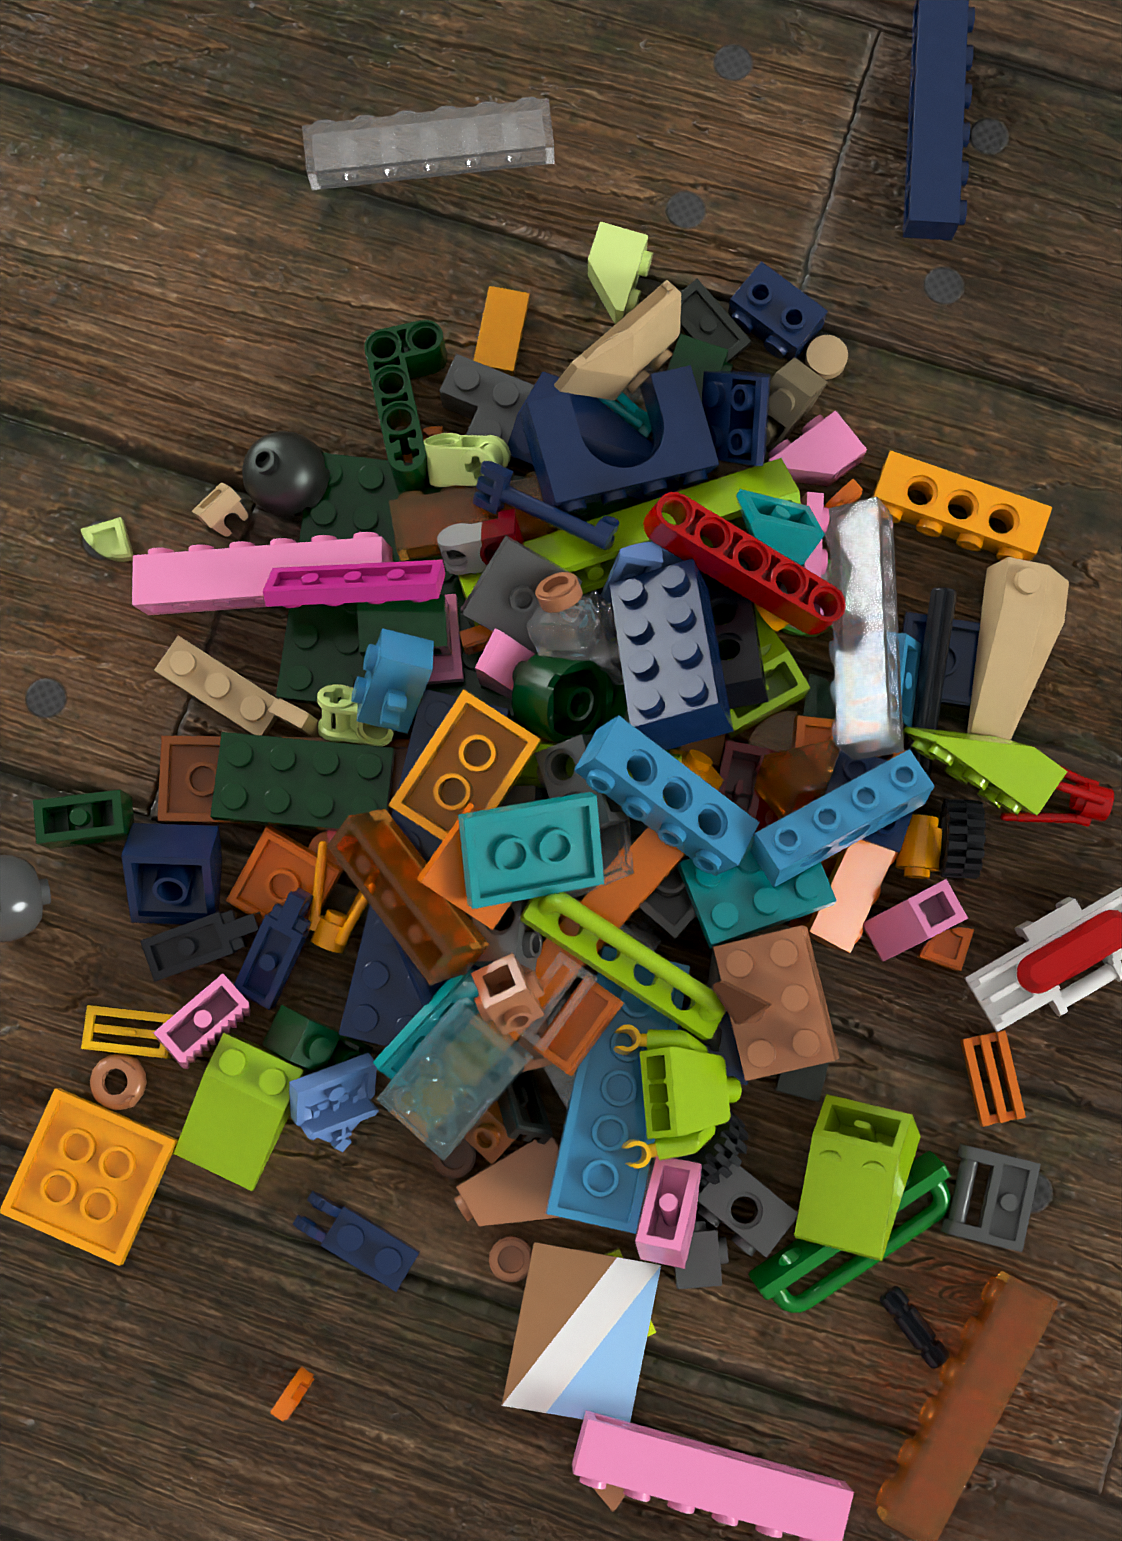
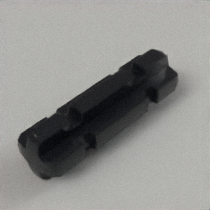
M893 1286L882 1294L879 1298L881 1304L890 1315H895L893 1320L915 1349L922 1351L920 1355L928 1366L932 1369L942 1366L950 1358L949 1351L939 1339L935 1340L936 1334L913 1305L908 1304L910 1300L901 1288Z

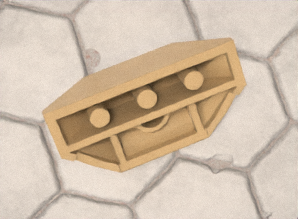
M665 280L648 297L573 360L554 386L560 392L615 400L626 389L632 394L636 392L650 374L647 370L652 368L655 372L659 371L673 355L669 348L680 335L681 292L668 280Z

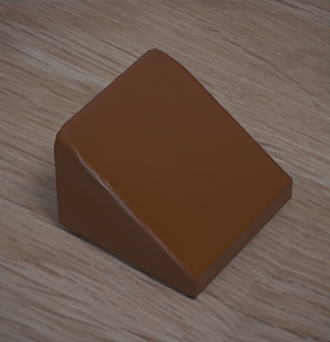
M718 981L713 985L714 988H712L734 1023L738 1025L748 1022L772 1005L726 981Z

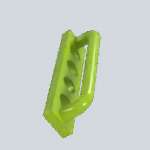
M565 892L530 898L520 915V920L524 924L701 1040H708L713 1037L726 1012L725 1007L713 990ZM561 914L580 925L576 936L565 935L560 930L558 920ZM599 938L617 949V954L613 961L603 960L598 955L596 944ZM637 963L654 974V979L650 986H644L636 980L634 967ZM674 987L691 998V1003L687 1010H680L674 1006L671 1000V993Z

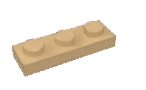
M179 635L154 670L252 735L266 736L278 719L268 711L275 697Z

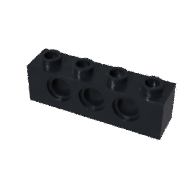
M738 558L740 565L749 571L748 563ZM699 570L708 587L729 709L769 702L754 602Z

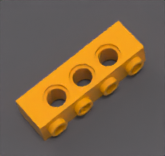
M890 450L881 469L868 509L876 511V516L887 522L899 523L901 520L916 526V530L924 535L931 537L944 535L957 540L956 544L964 549L971 551L984 549L995 553L1000 561L1007 557L1031 561L1037 554L1052 507ZM912 490L922 492L926 496L927 504H914L909 499L908 492ZM957 504L962 506L967 513V518H954L948 510V505ZM997 518L1002 520L1007 527V533L1000 534L993 531L989 525V519Z

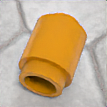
M912 815L900 853H898L895 867L904 870V877L930 879V872L940 870L942 829L938 828L939 818L928 815Z

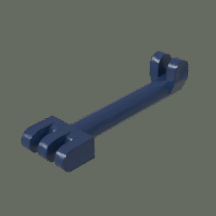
M492 461L482 462L480 473L484 476L478 477L476 488L480 491L474 493L472 500L476 506L496 515L504 508L506 503L603 550H609L613 546L615 539L613 534L617 532L619 521L616 518L604 516L594 526L511 487L512 470Z

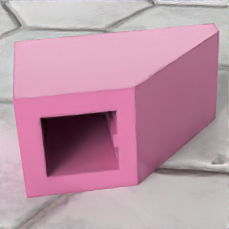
M835 410L825 419L822 415H818L809 421L801 430L803 435L791 443L786 439L779 443L768 454L770 457L768 462L782 458L794 482L829 487L862 462L867 448Z
M947 879L865 921L863 928L880 960L884 962L966 920L968 917Z

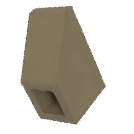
M795 357L778 370L770 381L765 460L767 461L770 459L768 456L770 451L779 443L788 439L807 415L828 381Z

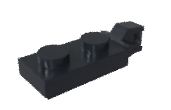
M234 909L227 912L220 911L141 940L140 943L154 982L236 953L238 949L246 947L247 944L244 936L259 930L263 921L261 912L259 911L237 919Z

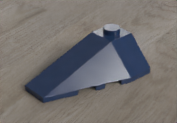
M542 372L517 414L508 442L512 457L533 464L519 413L528 401L564 394L565 392H560L554 386L560 377L548 372ZM569 393L582 439L588 450L597 459L608 465L620 468L635 467L648 460L653 446V442L649 438H645L624 421V418L612 411L596 397ZM682 481L668 484V490L656 495L644 497L642 491L627 494V496L648 502L660 498L669 492H678Z

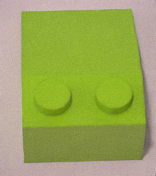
M223 1033L203 1074L173 1154L250 1191H254L290 1115L289 1082L309 1075L311 1070L234 1033Z

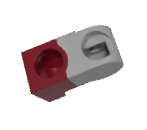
M515 508L499 511L498 519L474 524L458 523L443 529L437 536V542L446 570L454 575L484 572L506 535L524 545V538Z

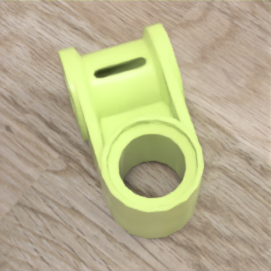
M442 433L430 436L424 440L429 483L436 487L455 485L476 486L478 477L484 476L480 473L483 461H492L505 468L510 462L511 453L509 447L498 436Z
M333 684L320 689L317 694V703L322 708V718L318 722V733L322 738L332 742L344 741L380 747L388 745L392 741L395 730L357 722L358 703L351 701L353 688Z

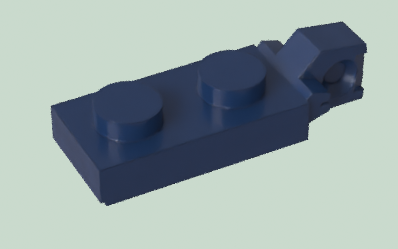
M301 888L294 892H289L284 906L277 903L272 911L265 915L234 984L243 996L268 1010L276 1006L309 934L308 930L311 921L304 917L308 913L313 895Z

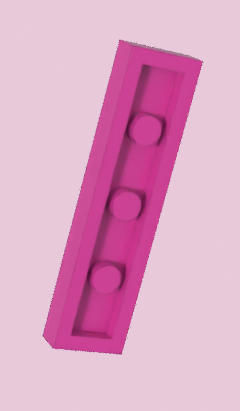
M443 560L272 568L262 592L266 607L283 606L285 608H296L301 605L313 604L339 606L344 603L357 602L382 604L387 601L401 600L425 602L430 599H439L446 574Z

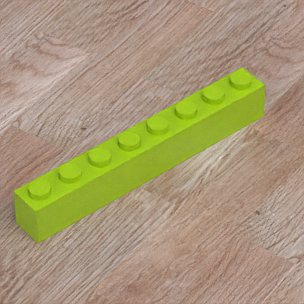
M782 458L764 463L763 466H754L678 491V493L686 495L746 533V527L736 498L740 489L801 504L800 491ZM660 498L605 515L614 517L619 521L617 532L613 534L615 536L613 546L609 550L596 547L563 530L526 541L524 546L579 577L582 580L580 586L583 594L602 588L607 581L620 549L652 541L644 531L643 522L647 513ZM662 513L668 523L676 525L673 517L667 513ZM604 516L587 521V523L596 526ZM700 535L702 542L706 546L713 548L711 541L707 537ZM482 573L458 575L465 600ZM473 621L475 626L480 625L479 623Z

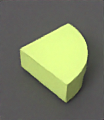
M121 517L80 529L86 542L99 555L119 562L133 560V551L127 529Z

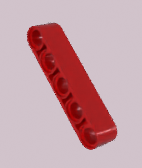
M678 492L664 494L644 518V531L647 537L654 543L684 561L693 558L699 570L806 634L817 635L839 620L845 612V598L837 587L684 494ZM662 513H667L673 517L676 525L668 523ZM700 535L707 537L713 544V548L706 546L702 542ZM738 558L748 563L750 571L740 565ZM776 580L785 585L787 593L782 592L778 588ZM814 603L822 608L824 616L816 611Z

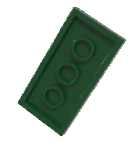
M222 732L210 817L213 820L386 836L395 749L380 746Z

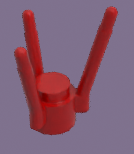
M1061 766L1067 771L1063 778L1076 785L1061 781L1056 789L1071 794L1069 807L1076 810L1075 814L1039 813L1037 816L1028 812H1019L1018 815L1004 812L1000 815V818L1003 821L1075 823L1089 827L1092 819L1100 822L1106 821L1113 806L1114 790L1099 786V781L1085 778Z

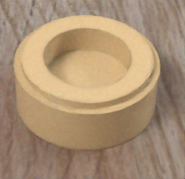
M822 335L812 340L805 354V365L825 380L833 379L840 375L848 360L846 345L842 340L832 335Z

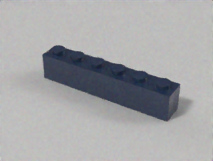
M916 0L913 7L903 238L952 241L958 226H964L966 221L967 200H961V187H965L967 184L969 162L962 161L963 148L968 147L970 138V122H964V109H969L972 84L965 83L966 71H970L972 67L974 53L973 45H967V33H972L975 21V7H969V0Z

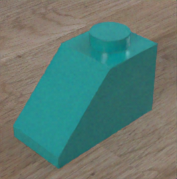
M742 489L736 495L747 533L803 566L825 535L810 506Z

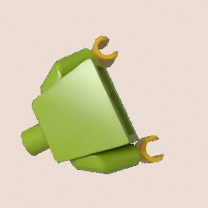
M622 1025L614 1033L628 1034L632 1038V1046H615L613 1050L617 1054L628 1055L637 1047H647V1050L640 1051L647 1139H655V1143L646 1144L636 1139L626 1141L622 1148L639 1146L642 1150V1156L636 1162L625 1164L633 1168H643L653 1157H658L659 1161L697 1153L715 1134L716 1125L729 1121L731 1117L730 1103L737 1102L742 1093L740 1081L735 1076H727L726 1061L722 1056L708 1053L707 1047L687 1031L648 1029L647 1033H640L632 1025Z

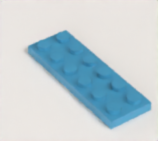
M603 946L600 957L606 961H613L616 957L617 949ZM671 962L689 974L690 966ZM638 963L635 965L634 976L636 980L644 986H650L653 982L654 974ZM597 971L595 982L623 1001L624 1004L575 1071L545 1214L636 1234L651 1159L643 1168L630 1167L625 1163L638 1161L642 1156V1150L639 1146L624 1149L622 1145L630 1139H636L646 1144L655 1142V1139H647L640 1051L647 1050V1047H637L628 1055L617 1054L613 1048L615 1046L631 1047L632 1038L626 1033L617 1034L614 1032L622 1025L627 1024L636 1027L640 1033H647L648 1029L677 1030L678 1024ZM674 987L671 993V1000L674 1006L681 1010L684 993Z

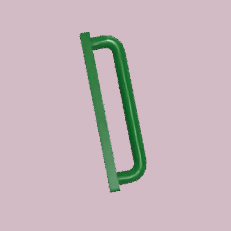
M927 1151L913 1161L897 1212L928 1191L933 1196L932 1203L891 1231L883 1259L939 1222L946 1215L950 1207L951 1195L944 1180L949 1178L951 1174L945 1164L931 1151ZM797 1239L752 1269L748 1275L765 1300L772 1298L780 1309L789 1313H802L811 1309L880 1261L856 1255L800 1294L792 1295L787 1290L789 1285L841 1251Z

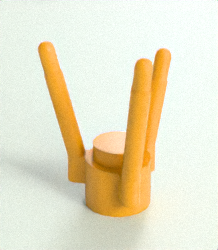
M321 841L318 846L311 914L308 919L311 921L309 929L314 931L311 942L328 951L343 953L354 926L373 894L374 888L372 886L379 868L373 867L347 914L327 909L325 916L320 915L327 859V842Z

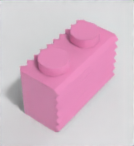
M221 974L153 1033L183 1069H189L190 1063H196V1057H203V1051H210V1045H216L217 1039H221L223 1033H230V1028H237V1022H243L244 1016H250V1005L224 974Z

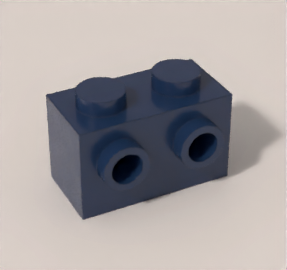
M762 261L731 297L728 309L730 317L745 334H754L763 341L764 347L770 354L779 359L784 357L788 361H791L794 357L796 359L823 327L828 312Z

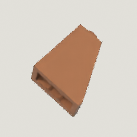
M554 1136L545 1145L538 1144L536 1138H534L531 1142L526 1143L460 1183L456 1187L460 1195L454 1199L467 1221L474 1218L478 1226L559 1218L545 1214L559 1151V1145Z

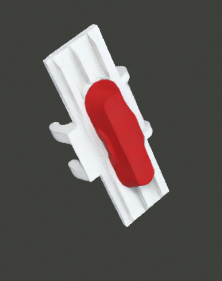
M1122 887L1084 909H1081L1076 899L1071 897L1056 903L1057 909L1034 923L1025 921L1015 927L1018 936L1023 937L1027 942L964 978L996 1032L1047 1003L1055 1014L1060 1017L1068 1012V1006L1113 980L1122 981V962L1120 961L1122 960ZM1101 960L1105 964L1066 988L1059 990L1060 983L1078 975Z

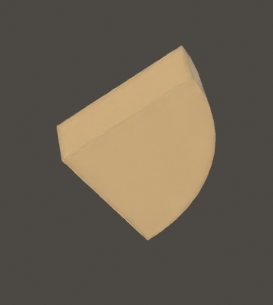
M275 698L268 710L271 714L311 738H321L318 733L319 721L281 698L279 700Z

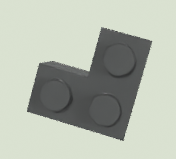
M456 354L439 392L443 408L472 419L466 435L498 436L508 445L517 414L534 385Z

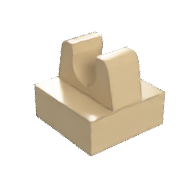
M222 482L192 510V513L203 524L213 528L225 537L232 534L224 523L226 515L235 513L243 521L248 518V513L240 502L241 498L230 486Z

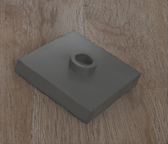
M506 535L460 611L462 615L491 631H494L496 628L536 654L560 619L562 612L549 613L543 611L535 595V590L539 583L548 576L560 572H571ZM577 577L579 584L581 585L582 580L579 577Z

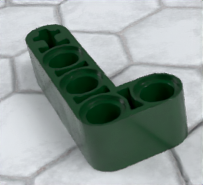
M419 320L379 329L372 332L364 343L388 462L396 485L408 492L423 489L429 482L424 438L411 379L435 374L441 371L447 363V350L443 332L437 323L430 320ZM425 346H432L431 348H428V349H421L422 347H425ZM384 355H391L388 358H381ZM392 390H400L395 394H387ZM399 426H409L402 431H395ZM411 454L413 464L406 466L403 455Z

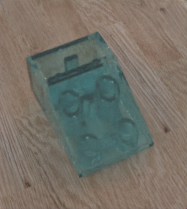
M468 997L460 998L427 1034L376 1100L444 1161L534 1057L509 1034L503 1036L493 1020L486 1023L477 1006Z

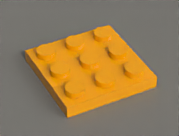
M55 1088L3 1201L0 1214L118 1266L123 1265L178 1139L61 1088Z

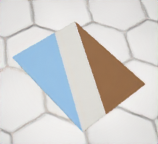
M534 1242L502 1406L577 1419H584L585 1411L587 1410L630 1422L661 1265Z

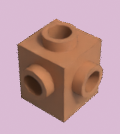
M513 953L471 973L480 995L474 998L483 1020L485 1023L493 1020L503 1036L512 1031L524 1029L532 1021L545 1015L538 1000L539 997L545 995L538 977L533 970L526 973Z

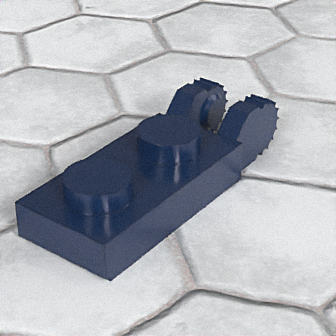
M312 1191L307 1200L314 1208L335 1217V1222L328 1232L310 1218L297 1215L293 1225L311 1238L322 1242L320 1246L397 1292L420 1251L346 1205L341 1207L322 1194Z

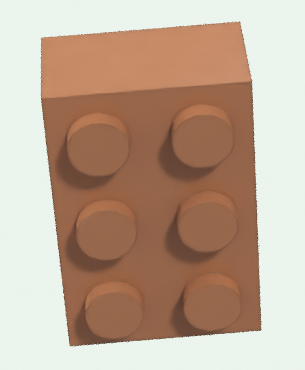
M797 926L713 947L721 981L729 982L772 1004L769 1008L744 1024H735L730 1017L745 1081L828 1063L840 1058L807 926Z

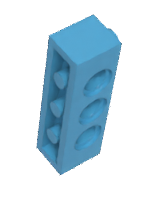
M619 715L596 730L574 769L577 774L586 780L590 788L607 795L622 807L626 815L643 822L657 833L661 841L669 846L678 848L693 860L697 868L714 876L739 865L760 823ZM627 769L631 772L633 779L630 777Z
M909 749L756 832L750 851L774 888L925 805L934 788V784Z

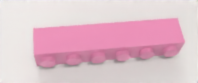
M359 532L353 535V539L340 540L330 535H318L312 537L311 542L296 543L292 539L278 538L271 540L270 545L255 546L251 542L239 541L229 544V548L214 549V547L209 545L189 546L188 551L174 552L168 548H152L148 550V554L133 555L132 605L147 615L266 607L262 591L272 568L393 562V549L382 536L373 532Z
M587 1410L585 1411L572 1461L574 1475L580 1476L579 1482L589 1487L606 1489L607 1484L624 1488V1495L636 1500L650 1501L651 1496L668 1500V1507L683 1513L693 1514L694 1509L698 1508L712 1512L711 1518L723 1524L737 1526L738 1521L741 1520L756 1524L755 1530L764 1535L781 1538L783 1532L799 1536V1541H842L854 1491L845 1481Z

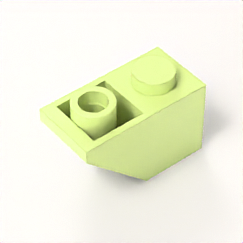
M600 221L588 258V277L614 324H616L638 305L641 290L635 288L639 275L647 277L653 252L647 251L648 235Z

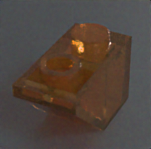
M838 739L765 754L754 789L779 819L784 818L826 794L842 744Z

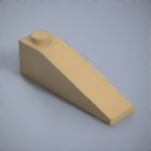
M1007 557L987 567L967 733L997 736L1011 740L1065 621L1069 581L1049 565Z

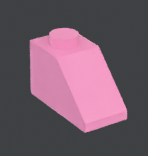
M495 628L475 666L479 684L512 700L514 687L512 675L514 668L519 662L528 661L535 654L504 632Z
M656 1157L635 1240L641 1260L685 1269L695 1227L702 1169L700 1163L675 1158L659 1161V1158Z

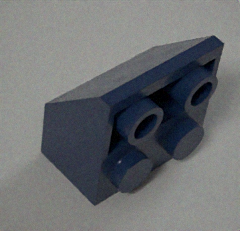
M704 371L702 406L718 460L763 466L766 454L771 374L745 371Z

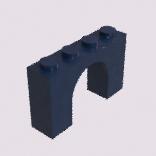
M691 365L650 374L640 386L652 428L653 446L648 460L635 467L620 468L608 465L597 459L588 450L579 430L569 392L528 401L519 413L543 501L572 515L586 510V504L602 501L603 506H610L627 500V494L642 491L643 496L646 497L668 490V484L682 481L683 487H690L707 481V475L719 465V461Z

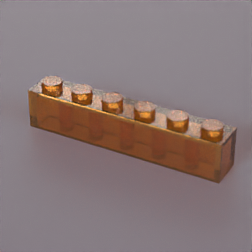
M1002 1270L998 1277L992 1276L986 1283L981 1294V1300L984 1301V1304L977 1318L971 1316L964 1325L960 1335V1340L964 1342L956 1358L951 1356L944 1364L939 1376V1381L942 1382V1385L935 1399L929 1397L924 1403L918 1417V1422L922 1424L914 1439L908 1438L902 1445L897 1457V1463L900 1466L892 1481L890 1479L885 1480L876 1497V1504L879 1505L876 1512L881 1520L915 1541L938 1540L1059 1304L1053 1298Z

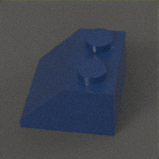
M132 823L121 855L131 923L184 925L219 912L222 874L219 826Z

